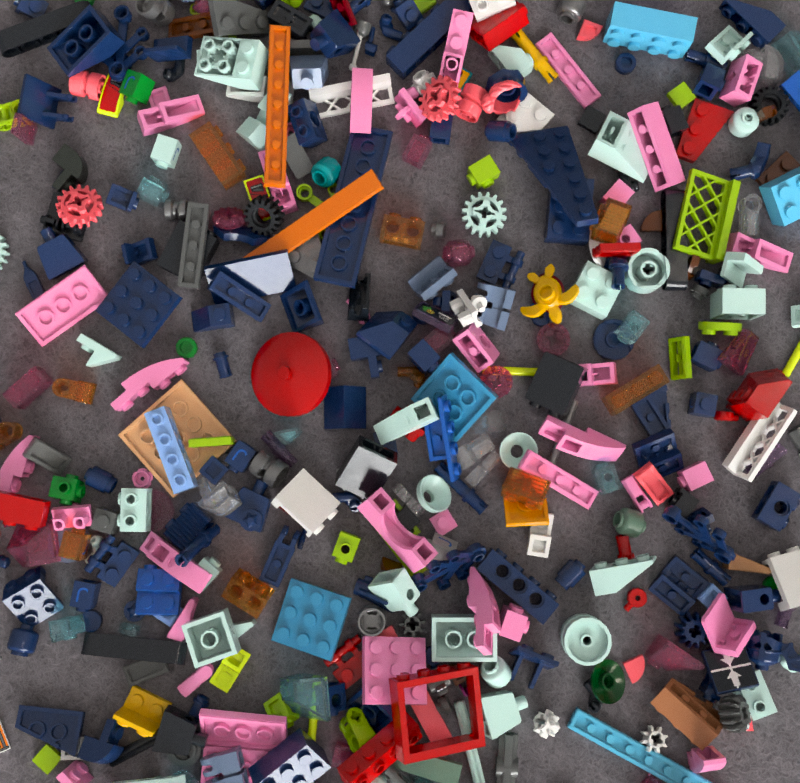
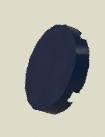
M605 320L597 326L593 333V348L604 359L611 361L620 360L633 349L635 342L634 332L622 320Z

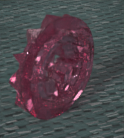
M221 207L219 210L214 211L212 220L217 227L231 230L243 226L246 215H243V210L237 209V207Z
M549 323L539 330L537 344L543 353L547 351L555 355H561L570 345V334L563 325ZM557 332L556 339L561 343H554L550 348V340L546 337H552Z
M502 366L488 367L480 376V379L499 396L498 399L508 395L512 388V375ZM499 375V381L503 385H497V387L493 390V383H491L490 381H495Z

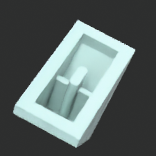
M249 116L236 130V133L259 152L265 150L266 126Z

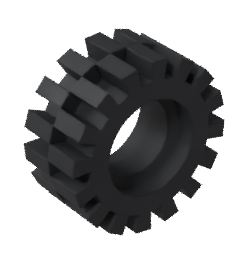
M768 85L766 88L762 87L749 101L748 107L754 109L757 113L762 109L761 104L765 99L773 101L776 106L777 115L759 122V125L763 123L762 126L764 127L768 124L769 127L773 126L783 119L789 111L790 107L787 106L790 104V100L786 101L789 96L787 94L782 95L783 89L777 91L778 86L773 88L772 85Z
M264 194L263 196H257L246 205L243 215L247 216L244 218V221H249L247 227L252 226L253 233L258 231V235L261 236L264 233V236H268L282 225L285 220L283 219L285 212H281L284 209L283 206L279 207L277 205L280 203L278 199L274 202L273 196L268 198V195ZM260 208L268 211L271 217L270 222H265L260 218L258 214Z

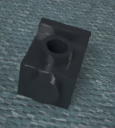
M676 488L675 492L678 494L671 496L667 505L668 507L675 505L682 511L681 516L687 519L699 500L683 488Z

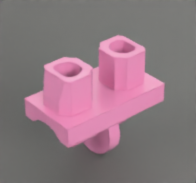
M403 87L394 98L397 102L395 108L399 112L395 118L397 120L404 118L407 123L411 121L418 128L427 118L422 115L423 111L419 109V106L414 101L419 97V93L415 87L408 89Z
M76 502L72 503V506L53 507L51 509L55 531L73 527L82 529L85 526H91L93 521L91 504L80 505Z

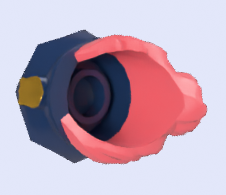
M501 69L491 75L485 87L488 93L483 96L481 107L485 113L489 114L494 112L500 115L507 114L510 111L515 112L519 103L525 100L528 94L525 78L519 70Z

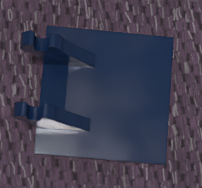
M24 74L17 115L49 129H55L56 121L70 123L74 121V117L56 113L58 102L77 103L78 98L72 97L71 94H62L61 89L29 74Z
M521 644V646L518 645L510 649L508 653L516 657L511 669L510 681L514 680L524 658L536 663L528 684L529 689H534L542 668L549 670L558 667L559 662L555 661L554 656L542 652L538 654L533 652V647Z

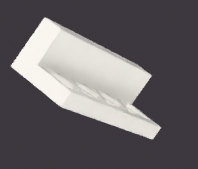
M390 73L373 76L374 93L372 94V100L376 102H372V108L395 104ZM352 81L308 90L311 101L315 103L325 102L330 105L326 112L319 113L321 119L350 113ZM388 89L389 99L380 100L375 97L379 90ZM340 98L350 101L348 106L342 109L335 104Z
M779 402L768 418L751 420L722 465L733 475L752 482L794 419L797 411ZM782 411L787 412L785 418L778 421ZM775 429L774 435L767 438L768 432ZM763 447L762 453L755 456L756 450ZM752 464L748 474L742 473L746 466Z

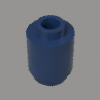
M490 120L485 126L484 133L488 141L510 142V140H514L516 137L517 127L510 121Z
M94 466L93 469L89 468L84 476L86 485L102 493L111 494L118 482L114 474L98 466Z
M569 559L556 573L555 580L567 591L584 577L586 573L583 570L586 567L578 559L574 561Z

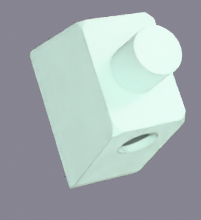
M405 568L379 572L368 585L369 590L374 595L388 602V605H385V607L389 611L403 610L408 617H412L418 612L419 609L414 603L420 596V592Z
M508 690L481 694L485 736L492 740L496 739L521 723L519 711L528 707V702L524 695L515 698L513 692Z

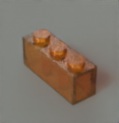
M209 121L189 134L226 191L246 178L244 173L246 167L240 159L236 161L232 155L235 153L229 142L226 144L223 142L221 137L224 135L217 125L213 127Z
M657 364L600 399L609 414L614 416L666 385L670 380L660 364Z

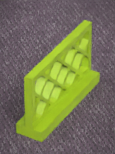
M694 168L690 169L672 249L699 256L705 259L706 263L712 265L724 261L741 182L735 179L728 181ZM695 176L701 178L705 186L698 189L694 183ZM713 183L722 185L721 192L717 196L711 186ZM704 188L707 189L712 198L706 202L699 192ZM695 194L700 206L693 209L690 197ZM711 201L717 207L716 213L713 215L706 205ZM702 207L707 218L700 222L695 211ZM689 214L696 224L691 228H688L685 222L686 216ZM709 220L712 226V233L707 235L702 224ZM696 227L703 237L698 241L694 239L691 230ZM684 234L687 235L691 243L688 247L680 245L681 236ZM703 240L708 246L707 253L702 252L698 246V243Z

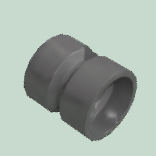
M136 0V11L154 24L166 27L172 22L175 16V6L170 1Z
M263 449L251 462L249 472L257 478H263V481L270 487L276 488L284 480L290 467L280 459L275 460V456L272 453Z
M375 604L365 606L358 618L360 631L371 637L382 633L386 624L385 611Z

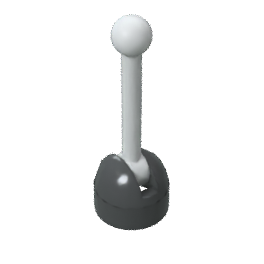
M356 20L355 33L362 41L363 37L369 35L372 25L363 20ZM361 41L355 48L352 63L349 65L350 71H352V68H357L356 61Z

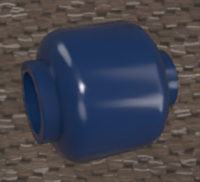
M21 624L20 628H13L11 630L7 643V648L11 650L10 654L28 657V654L35 652L39 633L33 631L34 626Z

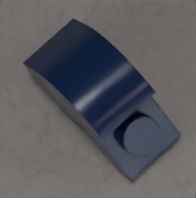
M359 337L349 338L348 345L351 361L368 359L371 379L380 378L379 373L383 372L382 362L377 360L376 357H382L383 355Z
M108 718L100 739L85 735L77 758L98 764L112 763L124 750V747L118 746L119 740L124 733V727L117 724L116 720Z

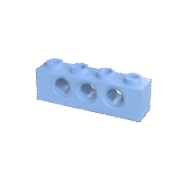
M162 406L144 413L173 494H180L198 487V481L170 407Z

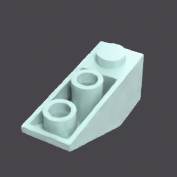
M426 397L396 412L373 427L381 445H384L440 418L432 400Z
M646 553L637 555L636 559L628 560V557L616 559L614 563L607 564V561L594 563V566L589 570L595 596L617 593L651 566L657 559L656 555L649 556Z

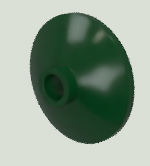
M605 659L596 664L591 673V688L595 697L600 702L614 704L620 700L625 690L623 670L613 660Z

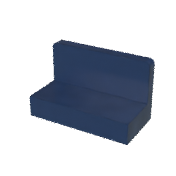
M186 35L154 39V47L144 48L143 54L156 62L191 59L193 38Z

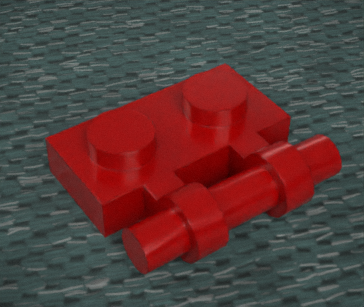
M358 634L352 639L348 638L344 641L345 644L335 651L332 661L323 660L327 667L334 663L337 664L338 668L332 673L339 682L345 683V690L362 678V649L359 650L357 647L362 642V639ZM351 651L353 656L344 662L341 657Z

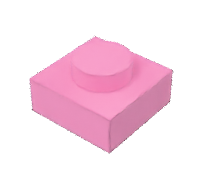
M448 509L429 518L437 533L441 535L448 533L458 526Z

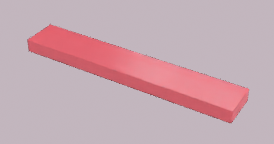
M392 625L386 627L382 633L377 635L398 637ZM427 690V705H411L430 742L453 737Z

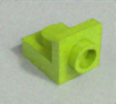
M277 693L263 704L267 715L287 716V729L292 727L294 721L300 718L298 713L291 711L284 693Z

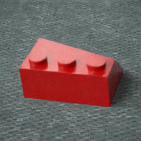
M778 368L748 373L737 391L733 390L727 398L729 402L725 407L745 421L766 419L786 393L792 381Z

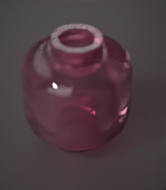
M466 239L450 240L443 247V259L451 267L467 266L475 256L474 246L470 245Z

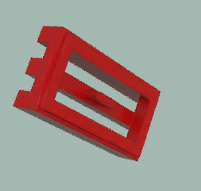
M601 243L592 249L593 257L633 256L641 250V243Z

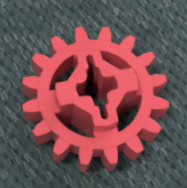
M439 75L438 79L431 78V84L425 83L427 88L426 90H421L423 97H420L418 101L422 102L419 109L423 111V116L432 122L441 123L442 119L448 121L449 114L455 115L453 110L454 108H459V105L456 103L462 97L458 96L461 89L457 87L458 83L448 76Z
M80 184L77 185L76 189L69 186L70 191L62 190L63 196H57L58 203H55L58 216L62 218L64 224L69 222L72 228L75 224H78L79 229H82L83 224L90 227L91 221L98 222L96 216L102 217L101 210L104 209L101 196L97 195L96 189L90 191L88 185L84 189L81 188Z

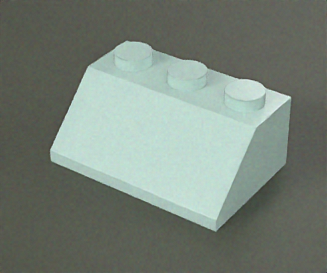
M431 614L432 662H497V633L493 634L492 655L484 656L474 646L473 637L476 634L475 614Z

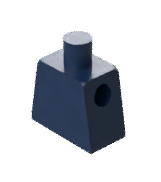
M335 9L321 20L310 33L312 38L310 40L311 48L314 51L321 50L326 58L349 54L361 41L338 9Z
M52 227L40 231L45 243L38 246L37 251L49 280H54L88 262V259L67 234L56 236Z
M257 479L253 489L246 486L242 487L223 516L240 523V517L244 511L255 509L261 513L263 519L261 526L255 531L263 532L272 498L264 495L268 485L263 480Z
M764 585L723 587L731 610L741 613L772 610L774 608L773 602H780L781 600L778 589H772Z

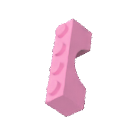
M380 487L357 508L408 568L415 573L426 567L438 552L425 537L409 532L400 523L395 513L396 503Z

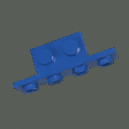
M445 394L437 397L440 419L424 426L430 461L447 459L450 481L455 482L459 479L462 471L456 457L458 445L453 439L455 426L453 420H450L449 414L451 412V402Z

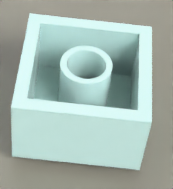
M588 260L574 285H578L579 293L570 304L603 320L611 310L620 290L611 288L612 272Z
M728 284L723 285V288H719L716 292L710 294V319L753 320L766 314V289L758 288V285H746L744 288H737V285Z
M228 608L188 621L181 626L195 668L235 655L241 650Z

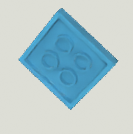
M452 352L414 394L411 400L415 403L429 397L440 416L437 397L446 394L447 399L451 402L450 420H453L455 426L453 439L454 442H458L499 396Z
M291 578L271 640L332 661L352 598Z

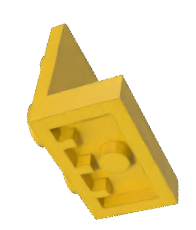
M135 685L132 686L124 705L114 713L112 718L117 720V724L120 726L131 727L136 730L137 734L143 737H152L159 729L164 710L173 703Z

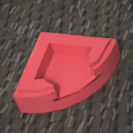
M584 19L576 40L589 41L600 34L603 26Z
M640 654L622 662L631 683L634 684L641 678L645 669L643 655Z

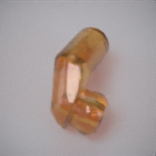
M398 367V377H410L414 381L416 388H420L425 383V375L417 367Z

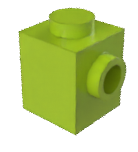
M489 154L469 166L466 177L470 185H475L477 190L482 187L486 189L495 183V179L499 178L500 170Z

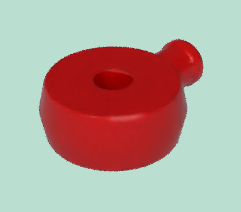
M716 411L715 417H713L714 420L719 421L739 420L738 415L727 411Z
M632 588L627 594L628 603L623 608L629 612L632 607L640 608L644 606L647 602L646 592L641 588Z

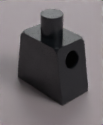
M168 705L164 710L152 751L186 756L191 751L193 745L205 748L209 735L197 731L200 723L198 718L172 705Z

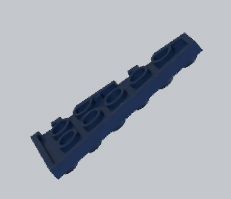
M568 125L516 134L515 139L510 140L508 144L516 149L517 155L526 161L530 171L544 188H548L552 198L561 204L563 211L574 225L582 227L598 224L599 217Z

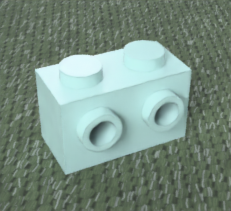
M121 488V492L118 494V504L121 505L120 514L117 516V526L120 527V532L151 531L152 488Z
M754 668L760 685L755 688L733 692V694L741 695L746 699L752 721L778 712L762 673Z

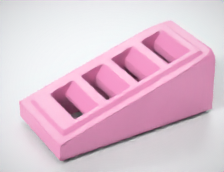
M194 596L188 601L168 632L167 638L180 642L185 640L181 626L193 620L199 601L198 597Z

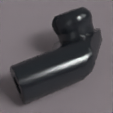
M617 170L618 177L634 192L639 191L638 181L630 182L628 175Z

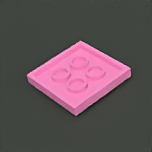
M362 637V705H391L389 678L397 677L396 675H400L402 672L414 674L417 673L418 669L426 668V638ZM427 684L404 688L405 705H427Z

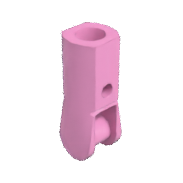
M633 474L621 480L622 485L638 511L643 513L644 509L653 507ZM641 495L644 500L638 503L636 498Z
M209 663L201 666L178 685L177 689L185 698L212 676L214 672L213 664Z

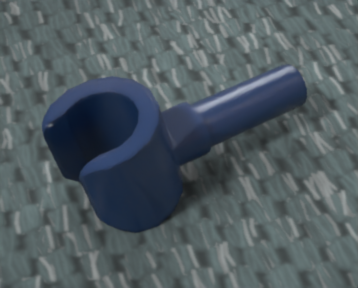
M371 27L364 51L365 54L374 57L378 45L373 44L375 27Z

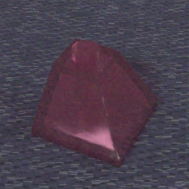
M659 633L644 653L649 658L647 662L656 669H659L661 666L666 671L703 670L705 667L704 664Z

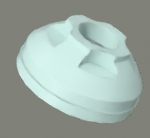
M515 432L503 439L499 447V454L505 466L512 470L522 471L517 467L527 449L538 454V447L530 435L523 432ZM514 445H519L523 450L522 455L518 458L511 455V448Z
M430 474L419 481L416 489L417 499L425 510L431 513H439L449 507L451 491L443 478ZM424 492L430 495V503L425 500Z

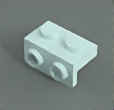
M728 25L708 43L705 49L723 65L728 60L732 62L751 44L749 39L754 34L750 31L743 38Z

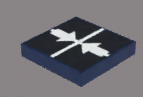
M744 647L739 657L714 653L713 649L701 652L716 696L755 688L760 685L746 647Z

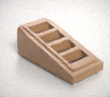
M737 554L734 561H731L729 564L722 563V567L728 570L763 574L771 573L769 567Z

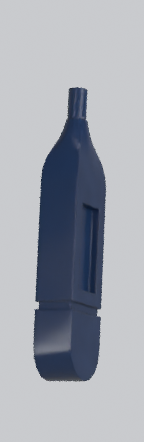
M23 261V279L34 300L43 294L45 289L38 275L27 266L26 261Z

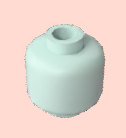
M750 107L738 109L728 121L729 131L738 138L749 136L759 125L757 112Z
M497 656V662H482L480 674L490 687L498 689L508 684L511 679V669L504 659Z

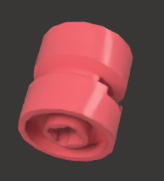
M84 70L69 78L70 94L78 97H85L87 95L88 99L99 101L106 76L95 72L89 73L87 70Z
M466 83L460 94L462 99L456 103L459 105V108H454L453 110L455 115L465 121L476 123L482 112V98L488 92L481 86Z

